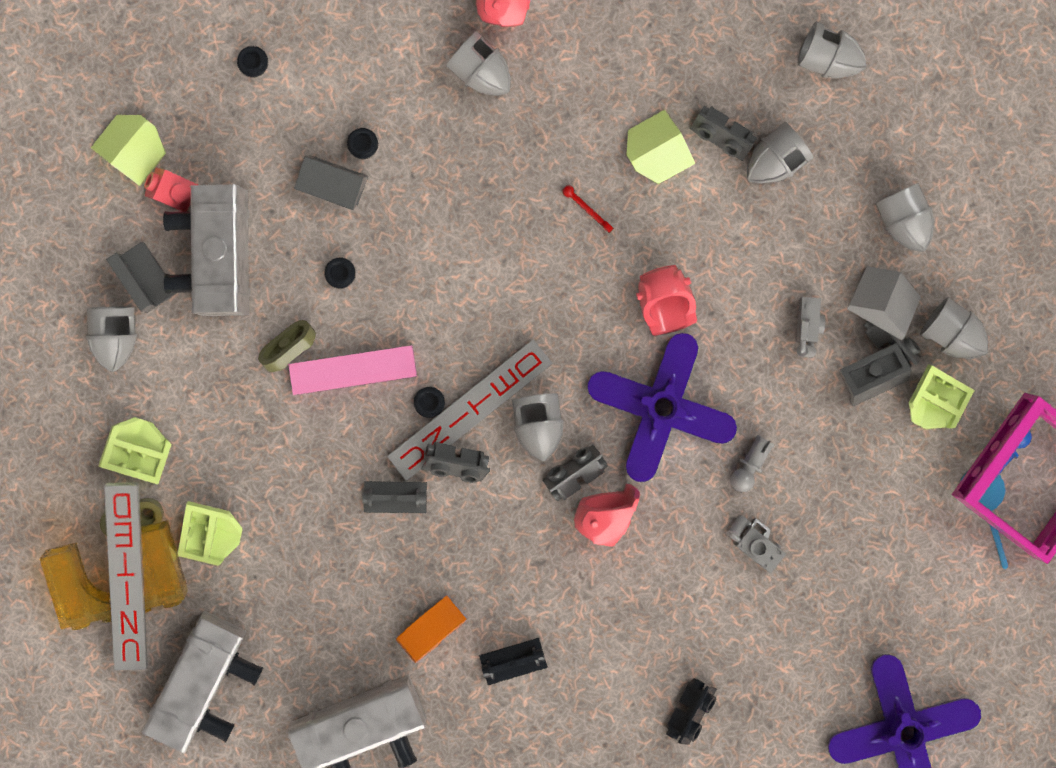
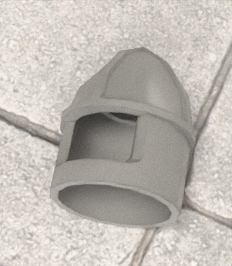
M817 21L812 25L805 38L797 62L798 66L820 74L823 78L836 79L854 76L867 67L865 54L856 39L844 30L836 33L826 29L824 24Z
M478 31L474 32L446 64V67L461 79L466 87H470L479 93L496 96L507 94L510 91L511 77L507 63L499 52L500 49H494L489 45Z
M784 122L765 138L762 137L759 144L753 150L747 166V180L763 184L792 178L793 173L814 157L796 131L787 122Z
M919 183L875 203L886 226L885 230L888 231L895 241L910 250L923 252L927 249L933 237L935 221L932 207L929 206Z
M949 297L944 299L935 309L920 332V335L926 340L933 339L940 344L943 354L954 358L974 359L985 356L988 353V336L983 323L972 311H967Z
M135 307L87 308L86 338L90 351L101 366L110 372H115L126 363L134 350L137 337Z
M558 393L513 399L514 430L520 444L533 457L546 461L556 451L563 436L564 420L561 418Z

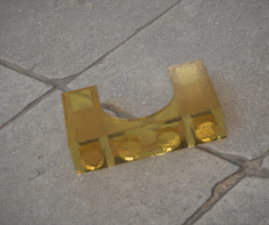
M166 520L142 526L145 613L151 611V608L161 605L164 608L175 607L185 599L188 588L169 521ZM77 542L45 550L40 557V562L61 630L70 627L72 630H80L88 627L91 622L102 620L103 623L112 622L110 593L98 589L88 579Z

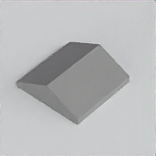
M867 266L863 271L847 309L898 339L903 340L921 297L901 272Z

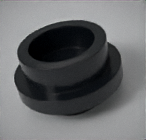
M248 46L242 49L237 57V66L247 77H259L268 68L267 54L257 46Z
M358 128L351 132L348 137L347 147L355 158L368 159L378 150V138L370 129Z
M338 257L328 262L324 275L326 281L332 287L343 289L354 282L356 270L351 261Z
M424 387L414 397L415 410L423 417H436L444 409V395L435 387Z

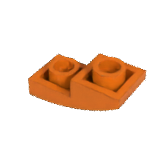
M446 595L396 638V641L416 664L436 648L442 640L464 624L467 619Z

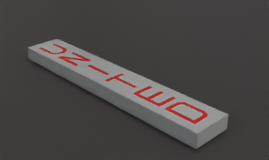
M533 339L387 456L404 479L406 481L421 470L423 464L429 456H425L427 444L438 442L452 445L553 363Z
M139 482L106 483L104 485L114 670H146L148 667Z

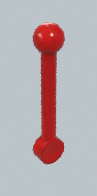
M566 185L563 188V195L571 197L608 233L614 229L574 193L575 190L571 185Z

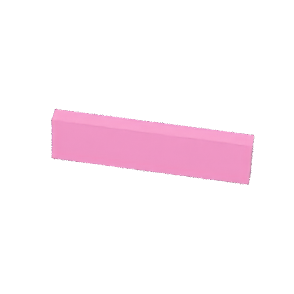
M412 345L288 364L293 395L417 377Z

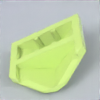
M665 110L628 130L626 155L635 171L649 178L654 183L660 184L695 164L682 133Z
M116 115L91 147V149L139 186L143 184L148 175L166 154L156 127L141 115Z
M928 364L909 401L911 422L924 429L956 428L975 390Z
M133 417L112 425L98 467L159 484L172 444L152 422Z
M188 501L177 556L219 566L240 544L243 528L230 511Z

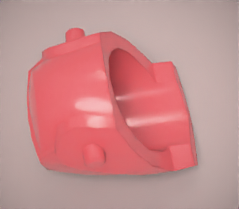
M476 0L477 13L481 20L488 24L499 25L500 27L523 25L530 5V0Z
M676 265L660 267L640 276L639 292L636 293V296L640 300L643 317L654 336L675 332L697 322L695 313L696 301L689 286L691 284L690 278H685L682 271Z
M626 484L623 491L595 494L582 498L574 518L575 528L595 544L614 547L622 535H625L631 523V517L633 512L636 511L640 499L639 490L631 484Z

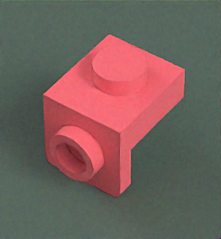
M156 168L154 172L148 175L145 181L144 188L146 192L144 196L179 211H188L191 204V186L198 184L165 169Z

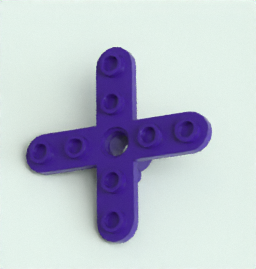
M676 334L669 340L653 387L604 371L595 373L588 381L587 389L592 399L642 417L626 461L627 474L637 482H646L654 477L672 428L719 444L731 441L736 435L737 425L732 416L682 398L698 354L697 341L689 334ZM660 398H665L671 403L672 409L667 416H660L655 412V403Z
M882 654L873 661L871 674L884 719L834 734L829 739L828 752L836 762L849 764L893 751L898 768H932L925 743L975 728L980 722L981 710L978 704L968 698H959L915 710L901 661L893 655ZM907 726H913L914 734L911 739L902 741L901 731Z

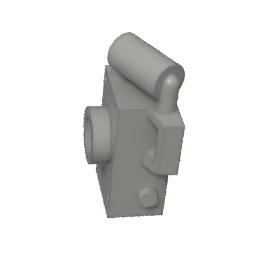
M799 298L796 342H800V345L797 347V354L799 356L813 358L816 355L814 343L818 342L819 334H823L825 330V315H820L821 298Z
M738 515L727 531V535L736 542L734 545L770 574L786 555L780 549L781 546L778 543L773 544L768 540L771 530L756 518L751 523L746 517ZM756 523L765 529L763 534L754 528ZM745 527H748V528L745 530V532L742 534V536L739 537V536L741 535V533L743 532V530L745 529Z

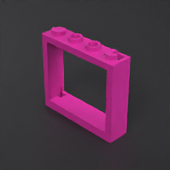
M1024 392L951 495L1030 556L1049 564L1056 554V512L1034 543H1032L979 502L1039 416L1056 429V409L1041 397Z

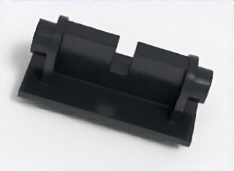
M539 637L479 655L487 685L548 668Z
M696 678L693 679L692 683L688 682L679 700L680 703L689 707L687 712L676 707L666 725V728H668L666 735L676 740L680 735L681 737L678 741L680 744L689 745L691 741L694 742L698 738L702 730L700 722L704 714H708L716 702L714 694L717 689L706 686L703 689L705 683Z

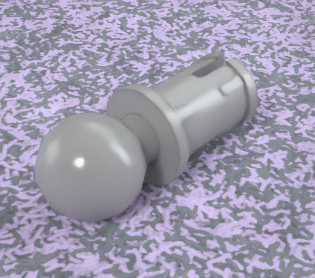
M759 435L756 436L746 457L740 459L745 465L743 468L735 470L731 475L730 481L734 490L743 493L750 491L754 487L755 477L753 474L755 471L762 473L763 470L760 468L771 449L774 448L775 445Z

